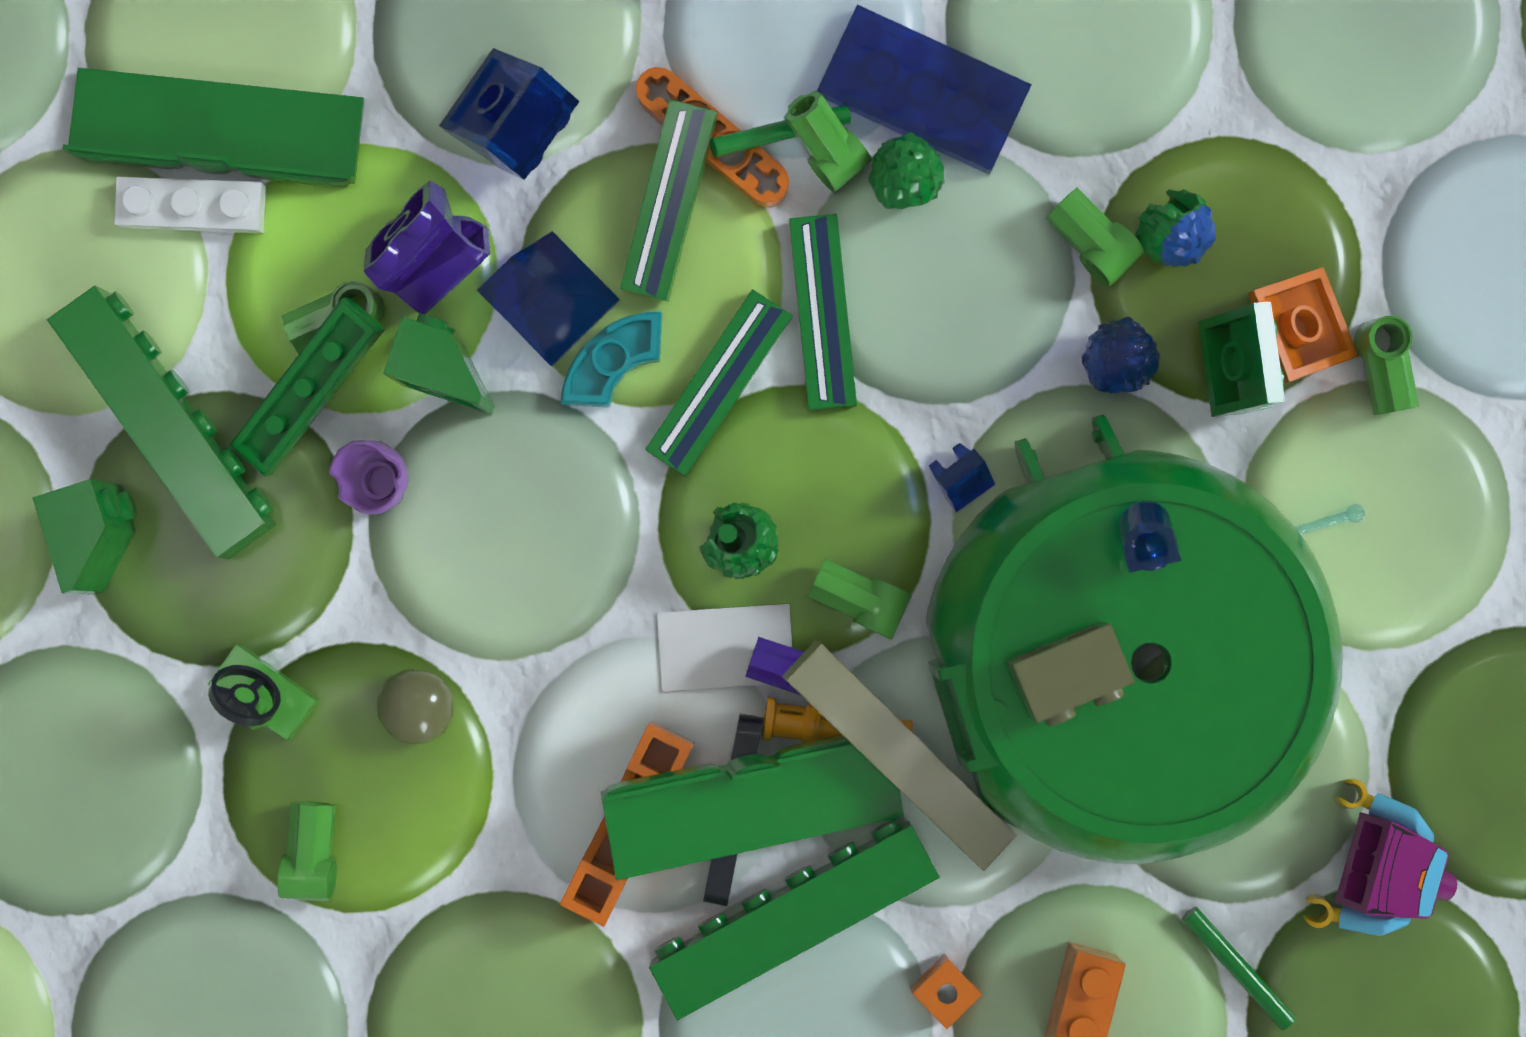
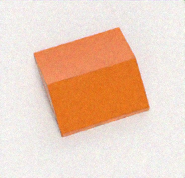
M1324 267L1248 293L1252 304L1271 302L1273 319L1277 325L1276 341L1280 368L1284 375V384L1359 356Z

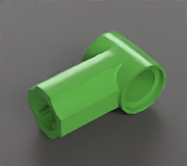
M813 91L807 95H800L788 106V111L783 118L810 155L807 161L811 169L832 192L838 191L872 161L867 149L850 130L843 127L822 94Z
M1077 187L1045 218L1080 254L1079 259L1085 269L1106 287H1110L1144 254L1143 246L1135 235L1118 222L1112 223Z
M344 282L336 287L333 293L281 315L283 327L289 341L299 354L342 298L350 297L352 299L355 295L363 293L368 302L365 311L379 323L385 309L382 297L378 292L360 282Z
M1384 316L1365 322L1357 329L1354 336L1355 348L1364 363L1373 415L1419 407L1409 355V348L1412 344V331L1410 326L1397 316ZM1379 327L1385 329L1391 338L1389 349L1386 352L1380 350L1375 342V333Z
M824 559L807 597L832 610H837L852 617V622L892 640L912 595L874 577L870 580Z
M295 801L291 803L287 854L283 855L278 872L277 889L279 898L331 901L337 876L336 858L332 857L336 804L312 801Z

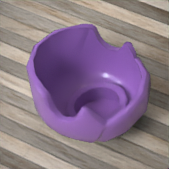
M351 441L337 450L329 467V475L336 480L339 488L338 498L362 514H384L394 508L403 499L408 485V471L402 456L382 441Z

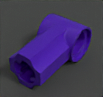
M758 636L745 677L800 695L782 675L796 662L804 651Z

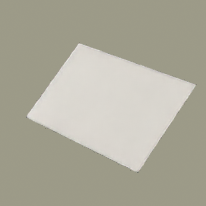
M789 604L657 613L662 692L768 685L745 677L758 636L792 647Z

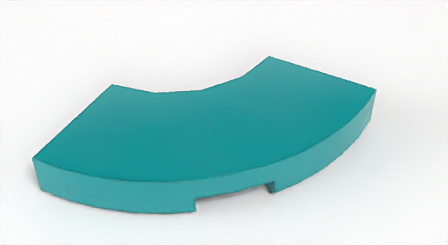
M644 312L621 318L604 327L605 329L595 335L580 349L572 361L564 380L560 404L610 407L614 389L625 374L642 364L660 362L662 312Z

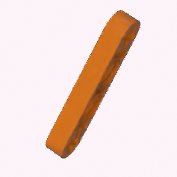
M653 67L647 69L637 80L636 93L639 104L662 126L668 103L660 97H656L653 101L649 100L650 91L648 85L651 82L657 86L663 82L668 83L666 91L672 100L679 101L683 95L687 98L682 101L683 103L717 111L666 68ZM718 112L712 138L741 131ZM761 147L744 150L745 156L742 161L732 166L722 163L718 157L715 158L711 148H709L706 163L753 203L760 207L770 208L777 206L785 199L789 188L787 171ZM753 157H757L760 160L755 164V170L765 178L771 176L772 173L777 176L776 187L779 191L775 194L770 190L765 191L763 194L757 192L759 181L750 172L747 173L745 180L738 177L749 168Z

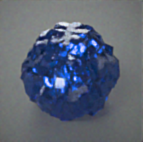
M1128 316L1118 321L1110 320L1107 323L1098 325V330L1088 337L1086 351L1082 354L1081 358L1090 384L1097 391H1109V393L1116 394L1120 392H1135L1141 390L1145 385H1149L1150 378L1154 377L1155 373L1159 371L1160 354L1157 349V343L1153 340L1152 335L1146 332L1145 327H1142L1140 323L1135 322Z

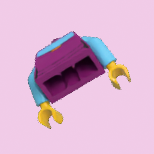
M1347 779L1341 781L1346 785L1353 786L1357 790L1358 797L1354 803H1349L1340 797H1334L1335 802L1345 809L1361 806L1368 809L1369 813H1359L1334 901L1342 905V908L1331 907L1324 896L1311 894L1305 898L1306 901L1324 905L1325 913L1319 918L1303 915L1304 919L1310 926L1315 928H1323L1328 926L1330 922L1339 923V928L1374 936H1383L1409 925L1412 918L1428 919L1433 914L1437 899L1448 901L1457 891V878L1453 873L1445 871L1449 858L1447 850L1434 844V833L1415 808L1380 793H1377L1376 796L1367 793L1365 785L1359 780Z

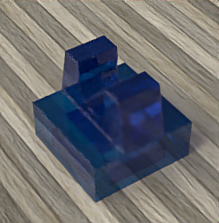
M961 443L952 448L957 461L951 466L944 468L937 460L929 465L946 501L956 513L995 485L985 460L975 449L969 450Z

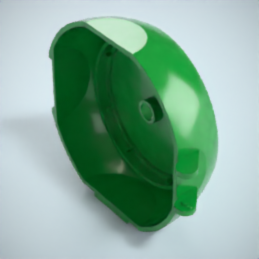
M1102 414L1092 418L1093 440L1098 444L1100 451L1105 456L1104 460L1045 478L1038 464L1036 452L1034 449L1032 450L1028 440L1024 438L1015 441L1018 462L1028 483L1005 490L989 503L961 534L946 558L935 583L927 610L926 625L937 658L928 661V665L958 763L967 772H972L978 795L989 808L1028 836L1059 851L1085 859L1108 863L1144 864L1184 857L1231 841L1261 823L1290 797L1308 774L1330 732L1341 688L1343 649L1337 612L1321 567L1301 534L1274 504L1232 474L1205 462L1182 455L1152 450H1134L1124 453L1106 416ZM1101 621L1111 624L1135 683L1123 687L1124 696L1115 701L1095 706L1092 700L1075 707L1076 716L1062 723L1047 726L1045 720L1039 723L1032 720L1028 715L1007 660ZM1145 643H1152L1159 647L1165 661L1161 673L1149 680L1137 678L1131 667L1133 653L1139 646Z

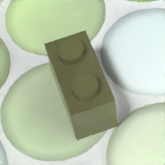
M1102 621L1007 660L1029 717L1037 723L1045 720L1047 726H1053L1076 716L1074 708L1093 700L1095 706L1115 701L1124 696L1123 687L1135 683L1111 624Z

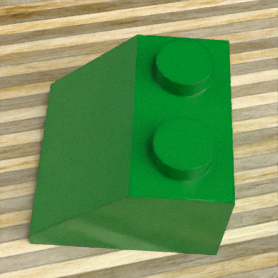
M419 313L416 321L402 317L383 374L401 386L492 415L495 405L465 346L454 336L455 330L447 327L446 322Z
M88 479L32 497L61 593L96 595L104 592L136 532L132 519L137 517V510L129 491H123L122 485Z

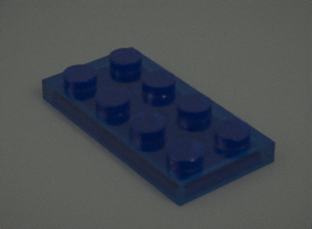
M857 4L817 92L822 94L826 100L839 106L846 105L850 111L904 135L912 132L927 141L928 145L934 147L936 151L990 175L1032 84Z

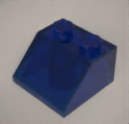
M493 48L444 117L439 127L500 169L525 181L529 173L539 166L545 150L557 133L566 127L571 113L579 103V100L542 67Z

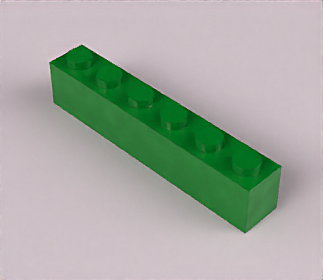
M94 285L46 320L216 558H232L276 526L269 515L274 510L273 506L259 488L255 487L251 490L242 478L241 474L246 470L236 454L230 448L222 450L212 436L218 432L217 428L208 415L200 408L194 411L184 397L190 393L184 381L174 370L171 369L166 372L156 358L162 354L156 342L145 330L139 333L129 320L134 313L125 299L117 291L111 294Z
M896 818L878 826L871 831L874 839L858 848H856L854 842L847 843L828 855L830 863L813 871L810 865L805 866L784 879L787 884L786 887L771 895L767 889H763L741 902L744 908L742 911L729 918H726L724 912L716 914L698 925L701 933L683 942L681 936H676L654 949L657 957L651 959L649 969L676 1020L682 1019L939 879L940 876L909 820L899 824Z

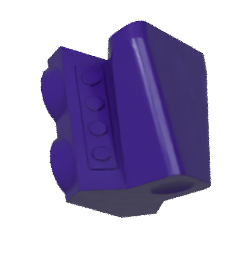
M429 180L410 197L401 212L376 234L370 245L365 249L363 272L378 289L395 293L416 312L426 314L490 254L489 230L484 224L468 216H453L445 189Z

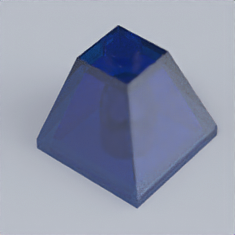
M553 231L510 257L477 290L551 367L620 301Z

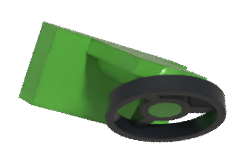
M241 644L234 646L208 683L209 700L214 709L225 719L239 725L248 726L252 730L268 727L285 740L293 738L319 701L314 695Z

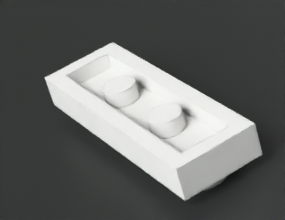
M117 177L114 225L119 228L264 233L266 186L262 182Z

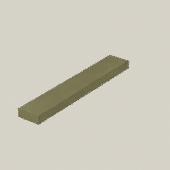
M815 640L782 675L807 702L983 871L1017 836L821 642Z

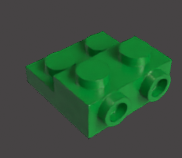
M1271 302L1249 304L1198 321L1211 417L1246 414L1271 408L1273 404L1285 402L1283 390L1284 375L1280 368L1276 341L1277 325L1273 319Z

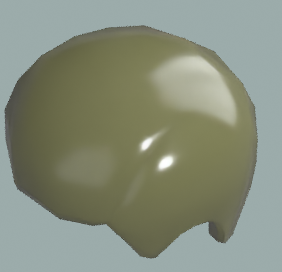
M414 669L403 670L385 681L377 697L379 720L391 736L406 743L424 744L445 732L453 717V696L449 688L441 678L429 672Z

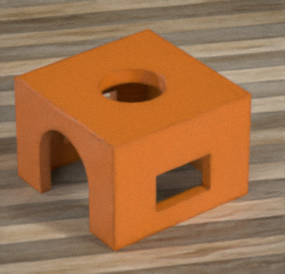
M945 953L910 987L912 994L946 1029L982 996L979 988L960 972ZM945 984L954 986L957 991V996L951 1003H943L938 999V990Z

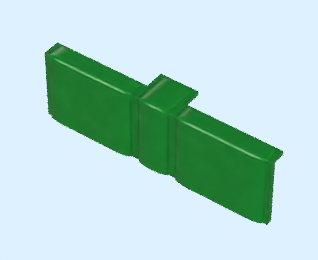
M78 68L68 145L63 144L62 149L77 158L87 161L162 169H179L183 166H189L197 171L210 174H227L231 171H237L245 176L257 179L341 187L347 186L350 183L355 184L365 99L364 97Z
M843 735L785 747L770 756L763 754L741 756L723 766L714 764L698 765L613 784L607 787L605 791L600 792L616 881L904 817L900 790Z

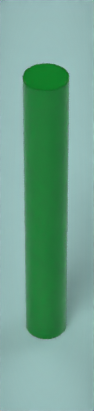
M846 105L831 108L842 125L850 124L851 115ZM786 120L711 138L710 148L713 156L716 158L797 136Z
M1195 906L1186 912L1182 920L1281 1030L1290 1027L1295 1022L1296 1016L1198 907Z

